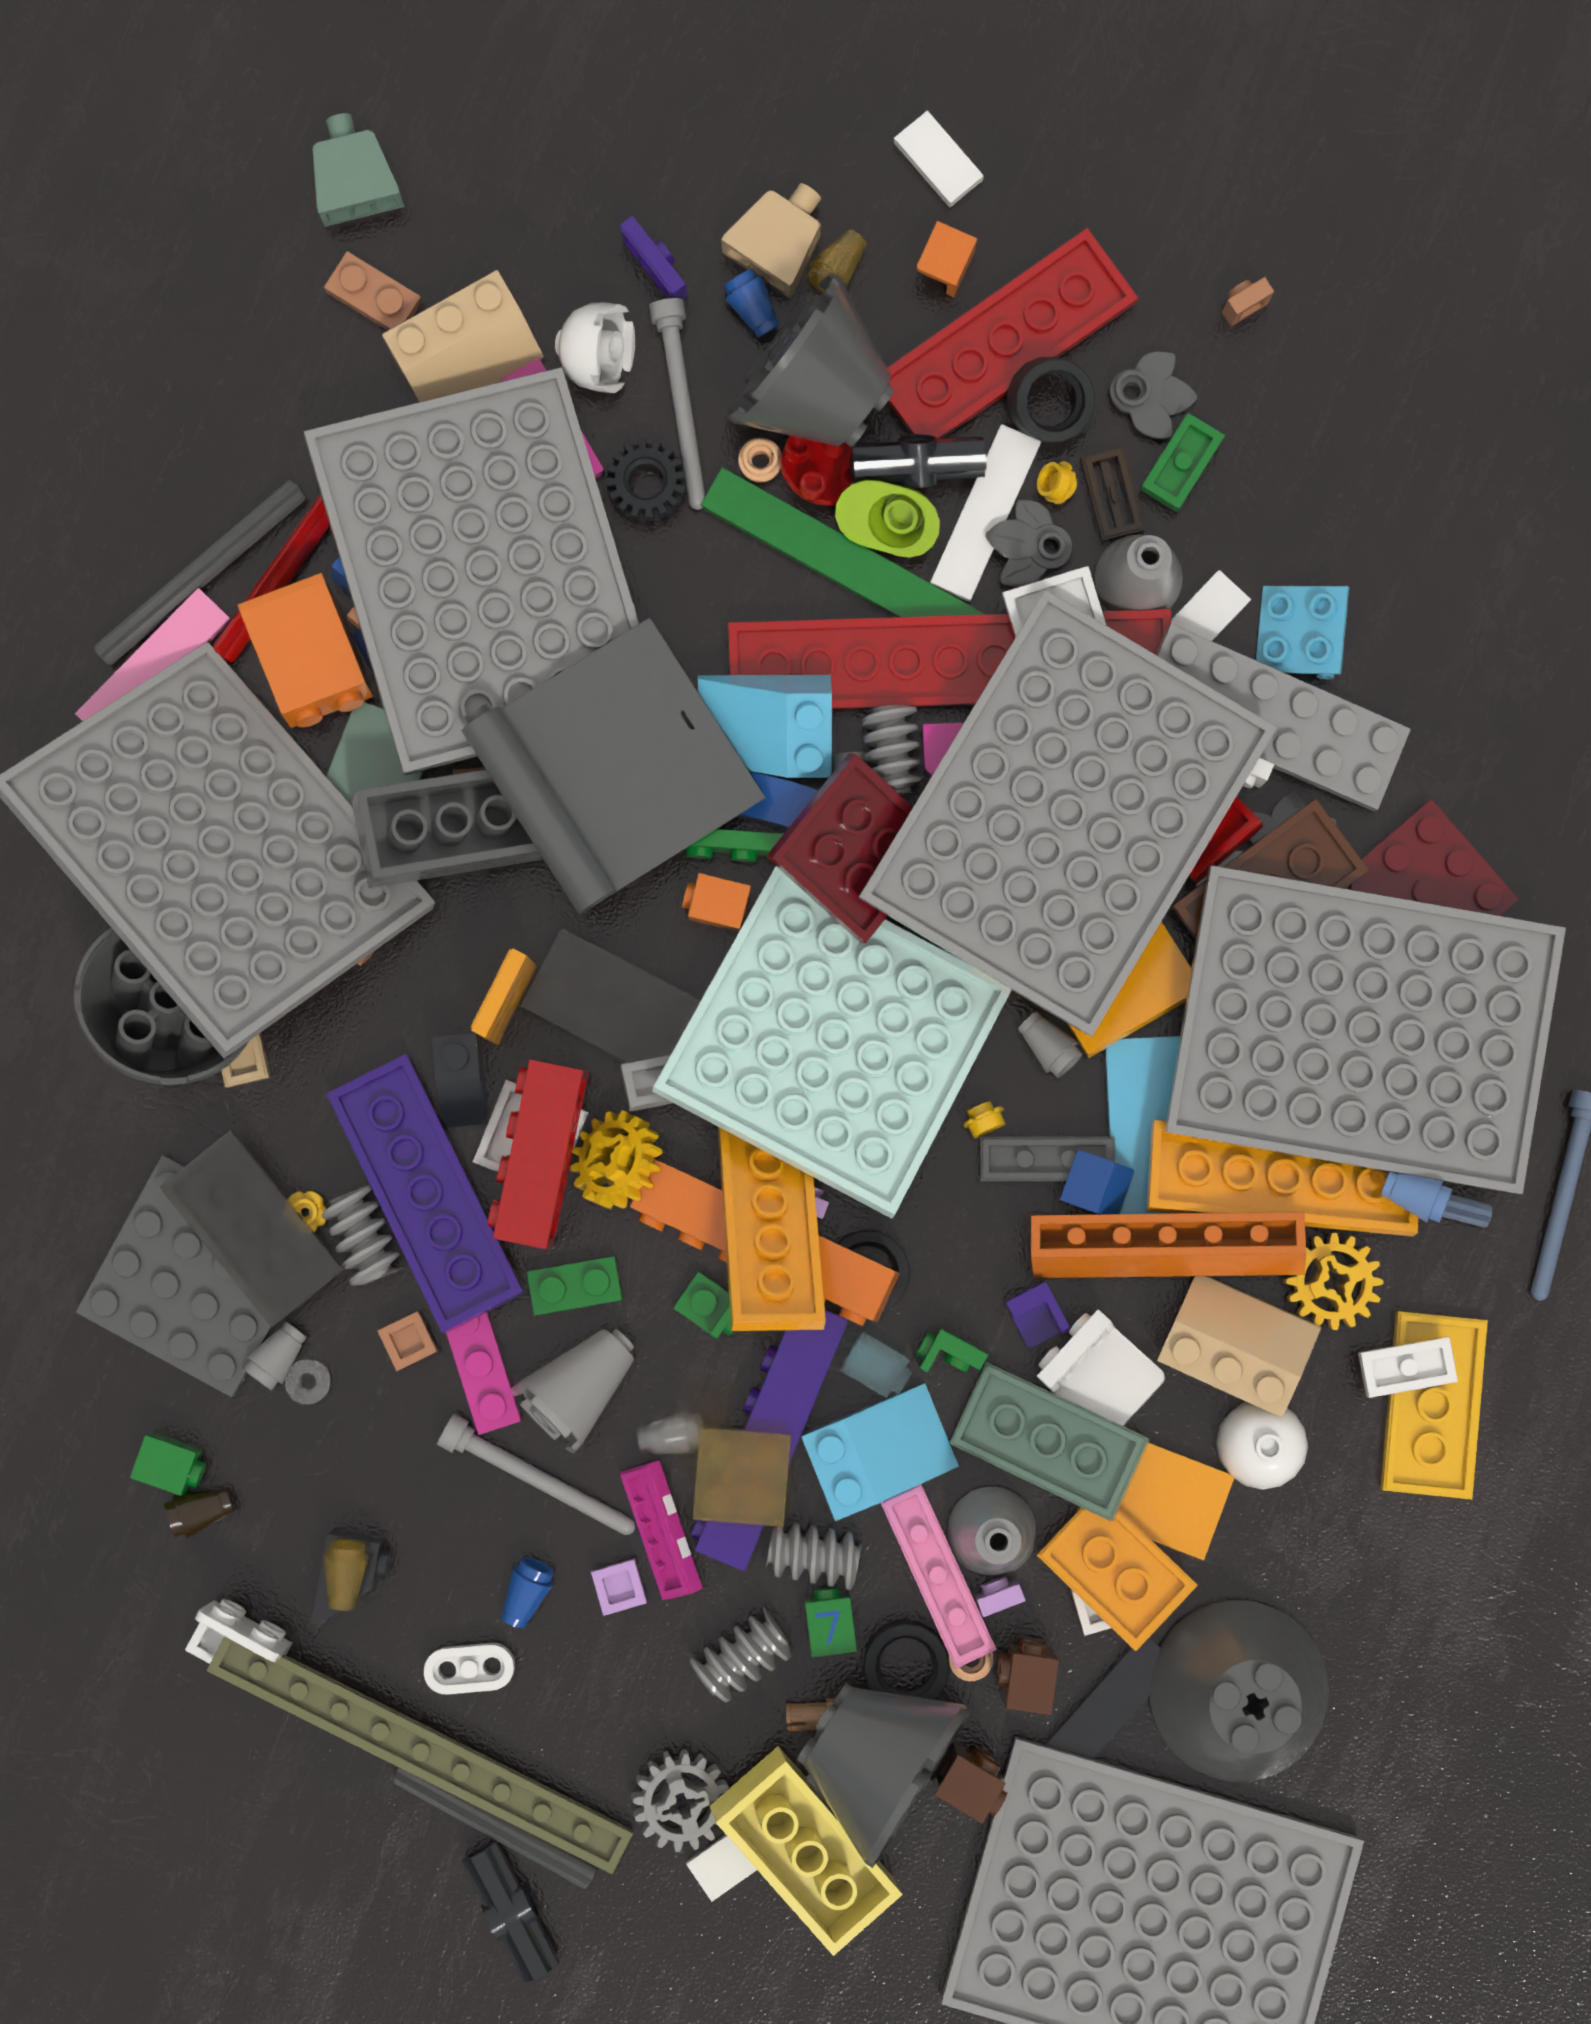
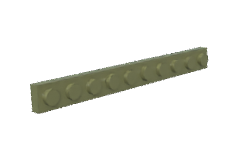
M224 1636L207 1669V1672L610 1874H613L633 1835V1829L286 1655H283L276 1662H272Z

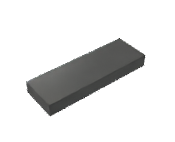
M980 1137L981 1181H1067L1075 1155L1079 1150L1115 1162V1137Z

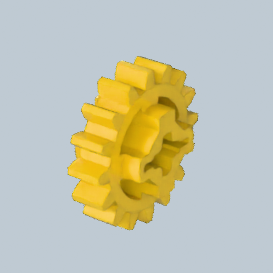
M611 1111L606 1112L605 1123L594 1118L591 1121L593 1131L590 1134L583 1131L580 1133L584 1144L582 1147L573 1148L572 1153L579 1156V1162L571 1165L570 1170L580 1174L575 1180L574 1186L584 1190L582 1196L585 1199L607 1209H611L613 1205L623 1209L627 1207L628 1198L635 1201L641 1200L639 1189L642 1186L650 1189L653 1187V1183L648 1177L651 1172H660L661 1167L654 1164L653 1161L655 1157L662 1154V1149L652 1145L659 1135L657 1132L649 1129L650 1123L626 1111H621L619 1115ZM607 1183L612 1186L604 1187L603 1185Z
M1329 1233L1326 1244L1323 1243L1319 1236H1312L1311 1245L1313 1248L1310 1250L1306 1248L1305 1265L1306 1273L1309 1264L1313 1260L1315 1270L1312 1278L1305 1283V1275L1283 1278V1283L1293 1285L1295 1290L1286 1299L1288 1302L1300 1301L1302 1305L1298 1308L1296 1314L1299 1317H1304L1312 1313L1311 1322L1320 1326L1324 1319H1327L1329 1330H1338L1339 1321L1343 1319L1344 1323L1352 1328L1356 1326L1354 1315L1357 1313L1368 1318L1371 1314L1365 1306L1368 1301L1379 1303L1381 1299L1372 1293L1373 1286L1383 1284V1279L1372 1276V1271L1376 1270L1380 1263L1379 1261L1367 1262L1365 1257L1368 1255L1370 1248L1362 1246L1355 1250V1237L1347 1236L1342 1244H1339L1337 1233ZM1331 1251L1344 1253L1355 1263L1347 1266L1337 1262ZM1328 1271L1332 1274H1341L1342 1281L1337 1283V1292L1334 1289L1324 1287V1282L1330 1279ZM1362 1280L1360 1293L1356 1300L1353 1301L1351 1294L1356 1282ZM1319 1297L1328 1299L1335 1311H1325L1317 1307L1311 1300Z

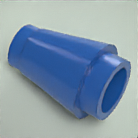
M753 268L738 275L723 286L728 295L725 300L750 329L755 332L758 338L780 326L762 276L758 277Z
M522 1557L519 1565L513 1566L501 1619L504 1622L517 1628L526 1627L528 1621L554 1586L552 1580L554 1570L549 1565L534 1558Z

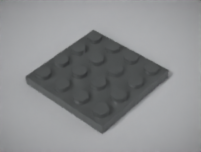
M162 1155L76 1313L222 1393L235 1397L248 1374L243 1370L250 1361L246 1357L267 1339L321 1239L303 1232L277 1215L172 1158Z

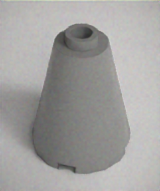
M1139 534L1125 536L1109 545L1100 556L1094 574L1096 593L1103 606L1109 611L1170 609L1180 594L1183 580L1180 562L1169 545L1157 536Z
M602 1329L516 1383L511 1388V1393L513 1396L523 1394L525 1399L520 1403V1406L554 1440L560 1435L569 1440L570 1442L564 1448L571 1453H575L582 1446L634 1362V1358L630 1353L634 1346L617 1329L612 1333Z
M983 1487L970 1491L956 1503L949 1516L947 1536L952 1553L965 1568L978 1575L997 1577L1015 1571L1027 1561L1035 1546L1037 1527L1030 1507L1019 1495L1002 1487ZM993 1534H1004L1000 1542L990 1544V1538Z

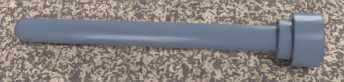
M1573 1089L1568 1105L1572 1108L1571 1116L1575 1117L1531 1288L1532 1297L1539 1301L1545 1300L1550 1292L1591 1130V1092Z

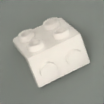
M1097 1310L1092 1316L1085 1313L1070 1329L1069 1334L1073 1337L1061 1350L1055 1346L1041 1360L1038 1366L1042 1371L1037 1377L1054 1394L1124 1426L1163 1384L1165 1375L1156 1364L1114 1327L1112 1321L1101 1311Z
M222 1599L220 1603L213 1600L199 1609L195 1619L200 1623L185 1650L210 1664L225 1636L265 1659L276 1662L288 1653L292 1642L284 1638L286 1632L280 1627L265 1620H262L259 1625L244 1616L246 1610L230 1600Z

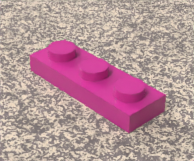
M489 1312L447 1332L446 1334L478 1435L521 1422V1413L516 1398L511 1393L512 1385Z

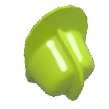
M863 480L853 483L845 489L836 503L835 518L840 531L849 540L864 547L911 558L928 551L933 547L939 536L940 520L936 508L927 497L912 487L898 486L883 481Z

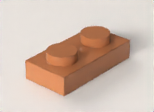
M348 251L324 286L326 293L388 331L412 318L423 302L421 296Z

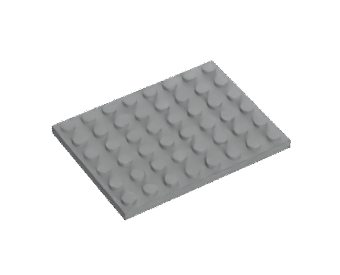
M562 367L304 431L308 453L403 776L476 757L475 751L461 731L467 725L464 719L466 715L484 704H487L490 710L495 707L503 708L639 624Z
M1045 589L859 898L1089 1037H1092L1278 727Z
M209 642L204 643L0 774V798L223 1058L229 1056L433 909L435 901L417 880L368 888L353 807L224 659L214 651Z
M1210 866L1208 868L1164 1132L1508 1193L1523 1194L1566 928Z
M1014 1736L1003 1775L1006 1783L1003 1790L1008 1792L1007 1797L999 1812L991 1818L940 1999L942 2005L1007 2024L1315 2023L1364 1840L1361 1837Z

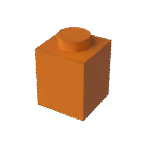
M699 873L696 883L688 882L682 908L690 909L688 914L690 921L739 932L743 926L751 894V886Z

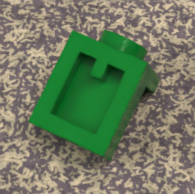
M698 1271L673 1309L708 1332L716 1340L721 1332L730 1336L733 1331L731 1330L729 1292Z
M941 1327L938 1328L935 1335L930 1332L926 1333L915 1354L922 1359L919 1369L927 1373L940 1349L947 1353L944 1358L945 1362L966 1373L970 1366L981 1370L988 1357L986 1351Z

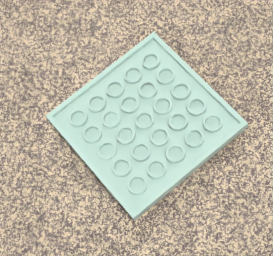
M776 866L659 1075L652 1092L892 1219L1004 1006L1011 989L965 961L887 920L882 922L867 943L859 942Z

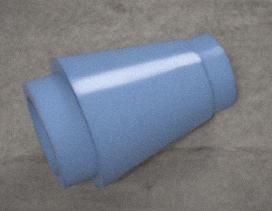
M1390 1171L1381 1196L1389 1198L1390 1201L1426 1223L1429 1219L1440 1223L1453 1189L1443 1186L1442 1180Z

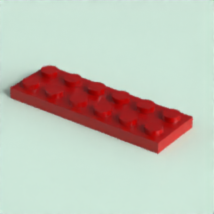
M1086 228L889 366L888 370L891 373L889 384L894 389V392L888 403L910 434H928L937 437V439H943L1005 396L1014 374L1025 363L1039 357L1059 358L1135 305L1138 301V296L1089 229Z

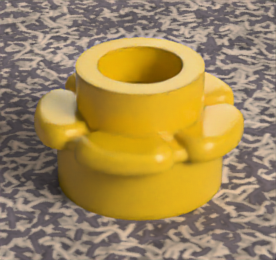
M1062 461L1059 464L1055 462L1046 464L1041 469L1037 478L1039 494L1044 496L1048 502H1054L1055 504H1061L1070 498L1077 487L1076 474L1072 471V465L1066 461Z
M991 1101L980 1104L967 1111L969 1120L964 1122L963 1126L964 1128H969L974 1139L987 1135L1006 1124L1001 1114L1004 1108L1002 1106L994 1108Z
M313 1191L292 1194L286 1201L287 1209L283 1213L285 1222L307 1234L314 1233L318 1226H323L326 1222L321 1215L327 1209L323 1204V1198ZM303 1208L309 1209V1215L306 1217L301 1214Z

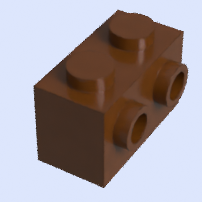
M1019 1636L1018 1643L1007 1642L1006 1653L998 1652L995 1679L998 1680V1686H1001L1000 1696L1006 1709L1052 1715L1059 1659L1053 1649L1045 1645L1046 1640Z
M954 1741L931 1778L935 1796L982 1824L988 1813L995 1816L999 1812L1008 1792L1003 1790L1006 1783L1000 1770L1001 1766L996 1763L998 1759L977 1745H974L972 1751Z

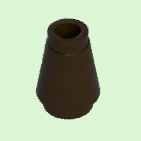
M226 1487L219 1490L187 1493L182 1496L173 1495L174 1500L164 1503L174 1538L184 1534L188 1538L225 1518L227 1515L234 1513Z

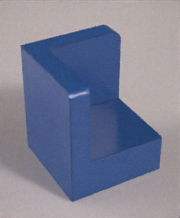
M1079 1150L1075 1155L1060 1200L1100 1215L1120 1214L1134 1175V1169Z

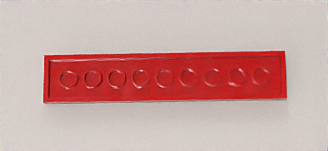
M1171 609L1102 611L1106 626L1153 654H1156L1167 625L1171 624ZM1008 614L728 623L730 675H831L832 709H863L889 705H910L914 707L975 705L1015 640Z

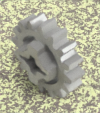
M686 1749L681 1750L679 1760H673L668 1751L663 1752L664 1764L658 1766L650 1760L647 1762L651 1772L649 1777L637 1775L636 1777L637 1784L643 1790L631 1793L633 1803L642 1806L633 1811L636 1822L646 1821L641 1828L646 1838L655 1832L657 1833L655 1842L659 1848H662L668 1840H671L675 1852L681 1851L685 1841H689L694 1850L699 1849L698 1837L704 1835L711 1841L715 1839L711 1827L716 1822L710 1807H708L705 1815L698 1822L696 1820L702 1808L713 1804L721 1797L720 1794L725 1793L729 1789L725 1779L716 1780L721 1773L716 1764L705 1769L707 1760L701 1753L694 1761H690ZM681 1772L697 1775L704 1781L701 1782L699 1779L692 1782L682 1777ZM665 1779L666 1781L660 1793L653 1795L658 1784ZM679 1793H684L686 1797V1806L678 1808L676 1804V1795ZM670 1820L679 1824L681 1828H671L661 1822Z

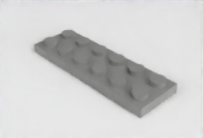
M1172 623L1167 625L1155 655L1278 727L1261 754V759L1273 763V768L1371 811L1379 809L1410 733V728Z

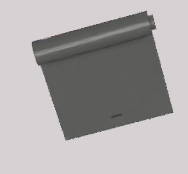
M650 618L503 708L495 707L490 710L488 705L484 704L464 717L467 725L461 730L579 914L597 905L765 799L760 788Z

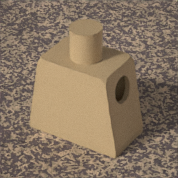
M803 183L798 185L789 200H786L772 190L767 191L724 234L721 239L722 253L747 270L753 268L758 277L762 276L767 284L788 298H791L821 235V224L810 216L821 200L820 195Z

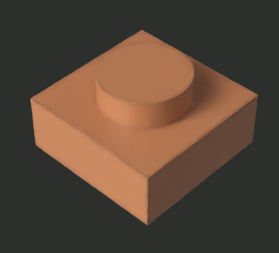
M1265 277L1254 284L1250 280H1246L1227 294L1230 299L1227 300L1222 313L1232 327L1266 306L1274 290Z
M420 1311L378 1330L396 1371L439 1351Z

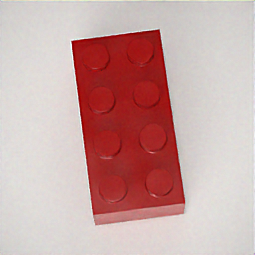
M530 1059L528 1068L520 1067L515 1093L522 1095L519 1111H511L506 1131V1138L513 1139L510 1155L502 1156L497 1174V1182L504 1184L502 1196L497 1201L493 1200L488 1218V1227L495 1228L493 1239L542 1249H548L554 1245L589 1071Z

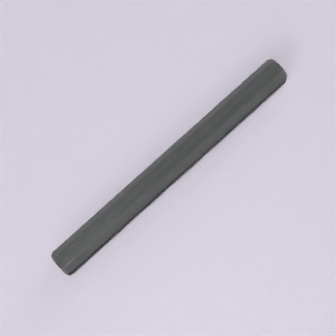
M286 481L97 642L94 646L97 655L106 664H114L175 612L197 588H203L304 502L306 498L304 492L294 481Z

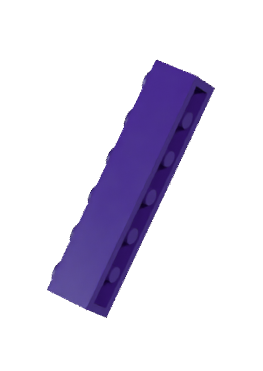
M825 1309L826 1322L824 1330H782L785 1332L779 1347L769 1346L760 1367L761 1371L767 1373L761 1390L752 1387L743 1408V1412L750 1414L744 1431L735 1428L725 1452L733 1456L726 1473L720 1470L717 1471L708 1495L716 1498L709 1515L700 1512L690 1536L698 1540L695 1548L696 1552L745 1572L848 1323V1319Z

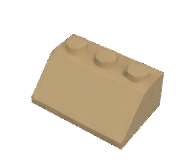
M498 270L382 334L390 353L419 403L500 383L502 378L538 358L541 361L545 360L519 306Z
M1195 1276L1157 1361L1283 1418L1301 1379L1321 1326L1213 1277Z

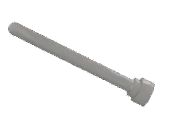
M667 298L649 304L651 323L656 325L657 331L661 332L663 337L689 505L693 509L699 510L703 508L701 503L705 498V490L679 332L683 328L682 321L686 319L683 299Z
M455 1413L451 1416L436 1444L453 1453L454 1449L461 1453L466 1450L623 1535H630L635 1530V1522L632 1518L473 1434L475 1429L468 1426L469 1421Z

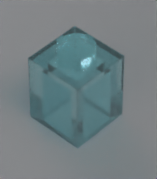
M863 1330L840 1367V1371L885 1398L889 1396L891 1391L899 1394L912 1373L911 1370L906 1368L910 1361L908 1357Z

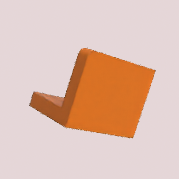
M937 221L917 264V271L947 284L946 294L955 297L975 253L977 238Z

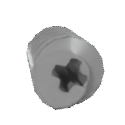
M889 705L867 710V712L872 714L862 719V727L873 730V732L865 735L863 740L865 745L876 749L865 754V761L869 764L877 765L872 770L902 798L919 796V793L911 792V787L923 782V778L910 774L909 770L921 765V759L908 757V752L920 747V743L906 738L907 734L918 730V724L905 722L906 716L917 712L916 707L910 705Z
M371 1185L361 1187L328 1202L331 1205L321 1214L324 1220H338L328 1232L330 1236L345 1237L335 1248L338 1253H352L342 1264L344 1269L359 1270L349 1280L352 1286L368 1284L404 1268L391 1267L390 1265L400 1255L398 1250L385 1251L383 1248L393 1239L392 1234H377V1230L386 1222L385 1217H370V1214L379 1206L378 1201L364 1202L363 1197L372 1190Z
M775 1519L766 1567L769 1563H772L775 1577L780 1578L785 1568L790 1566L792 1579L795 1581L799 1580L804 1569H808L810 1583L816 1584L820 1575L824 1572L826 1573L829 1587H834L841 1575L844 1576L846 1590H851L855 1584L862 1539L858 1546H855L852 1532L847 1531L840 1543H837L835 1530L829 1528L823 1539L820 1540L817 1526L811 1525L803 1537L801 1536L798 1522H793L788 1532L784 1533L781 1519Z
M763 1607L766 1620L764 1623H761L753 1616L748 1618L751 1629L750 1633L747 1634L737 1626L733 1628L736 1639L734 1644L722 1636L718 1638L721 1648L720 1654H716L708 1647L704 1648L707 1663L703 1665L693 1657L689 1659L705 1687L712 1695H716L724 1702L732 1700L730 1685L740 1692L747 1689L745 1675L755 1682L762 1679L759 1664L769 1671L775 1670L777 1664L774 1654L785 1661L791 1658V1650L784 1632L765 1607Z

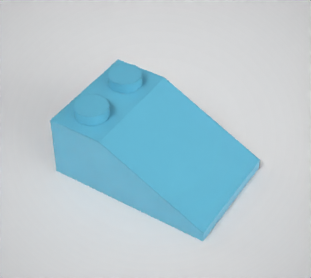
M698 675V693L748 771L786 778H824L831 776V675Z
M925 1383L801 1434L835 1521L879 1504L959 1467Z

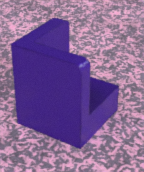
M1045 1281L1004 1301L1019 1333L1029 1348L1059 1333L1063 1334L1070 1330V1326Z

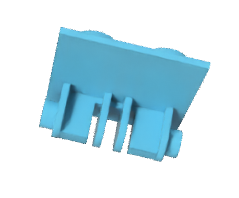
M1263 586L1256 661L1285 674H1316V678L1334 679V674H1341L1349 587Z

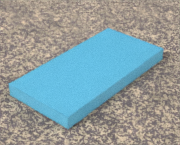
M1180 1036L1121 1039L1104 1049L1109 1137H1115V1162L1134 1169V1175L1120 1214H1172L1146 1210L1151 1124L1154 1120L1166 1121Z

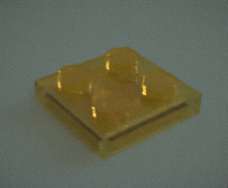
M700 1427L693 1520L784 1527L791 1434Z

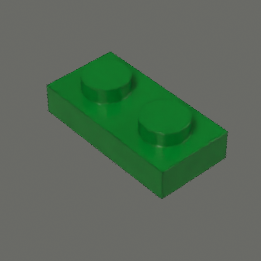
M1187 413L1140 490L1173 511L1178 512L1225 435L1190 413Z
M616 1256L527 1271L534 1316L623 1300Z

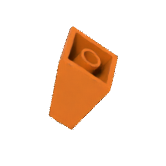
M322 573L238 604L239 611L279 710L291 728L295 726L304 728L315 725L322 720L324 715L337 710L347 712L357 709L364 704V700L374 697L340 604Z

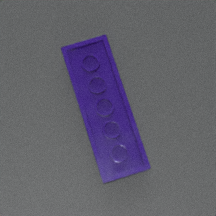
M404 1054L326 1093L441 1332L445 1334L524 1294L525 1292L500 1241L493 1239L494 1229L488 1227V1217L410 1057Z

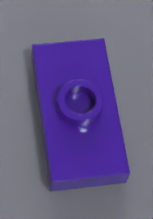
M632 215L620 224L622 241L666 298H680L684 300L687 297L686 284L671 266L675 262L672 254L662 241L659 240L654 244Z

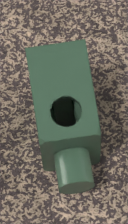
M348 113L329 117L326 123L330 139L313 145L317 210L324 226L327 227L405 207L398 185L373 130L356 133L352 115Z

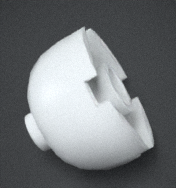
M604 302L589 303L573 311L562 329L558 331L555 339L556 353L560 358L565 373L578 386L598 392L615 393L622 389L625 384L618 382L621 376L622 368L627 372L631 371L635 352V329L632 321H625L623 312H629L625 306Z
M1246 1401L1236 1406L1237 1408L1232 1410L1220 1424L1216 1440L1219 1460L1224 1468L1241 1484L1261 1490L1280 1487L1293 1479L1304 1465L1308 1450L1305 1428L1297 1415L1287 1408L1283 1418Z

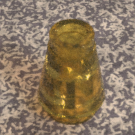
M847 229L843 235L810 263L811 270L807 274L810 283L822 293L824 290L818 286L819 282L829 273L834 272L841 277L844 285L847 287L863 251L867 247L865 239L857 232Z
M347 1539L330 1541L328 1551L323 1553L328 1607L340 1611L355 1609L369 1556L365 1553V1544L362 1542Z

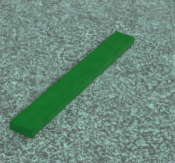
M723 467L701 503L703 510L895 617L986 615L870 549L849 540L843 534Z

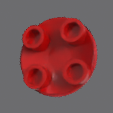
M790 436L782 450L780 459L784 479L790 488L803 499L819 505H836L841 493L853 484L850 470L851 447L845 442L840 446H834Z

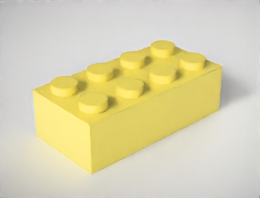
M779 1746L709 1806L716 1824L833 1956L903 1895L894 1877L879 1860L873 1868L863 1862L824 1797Z

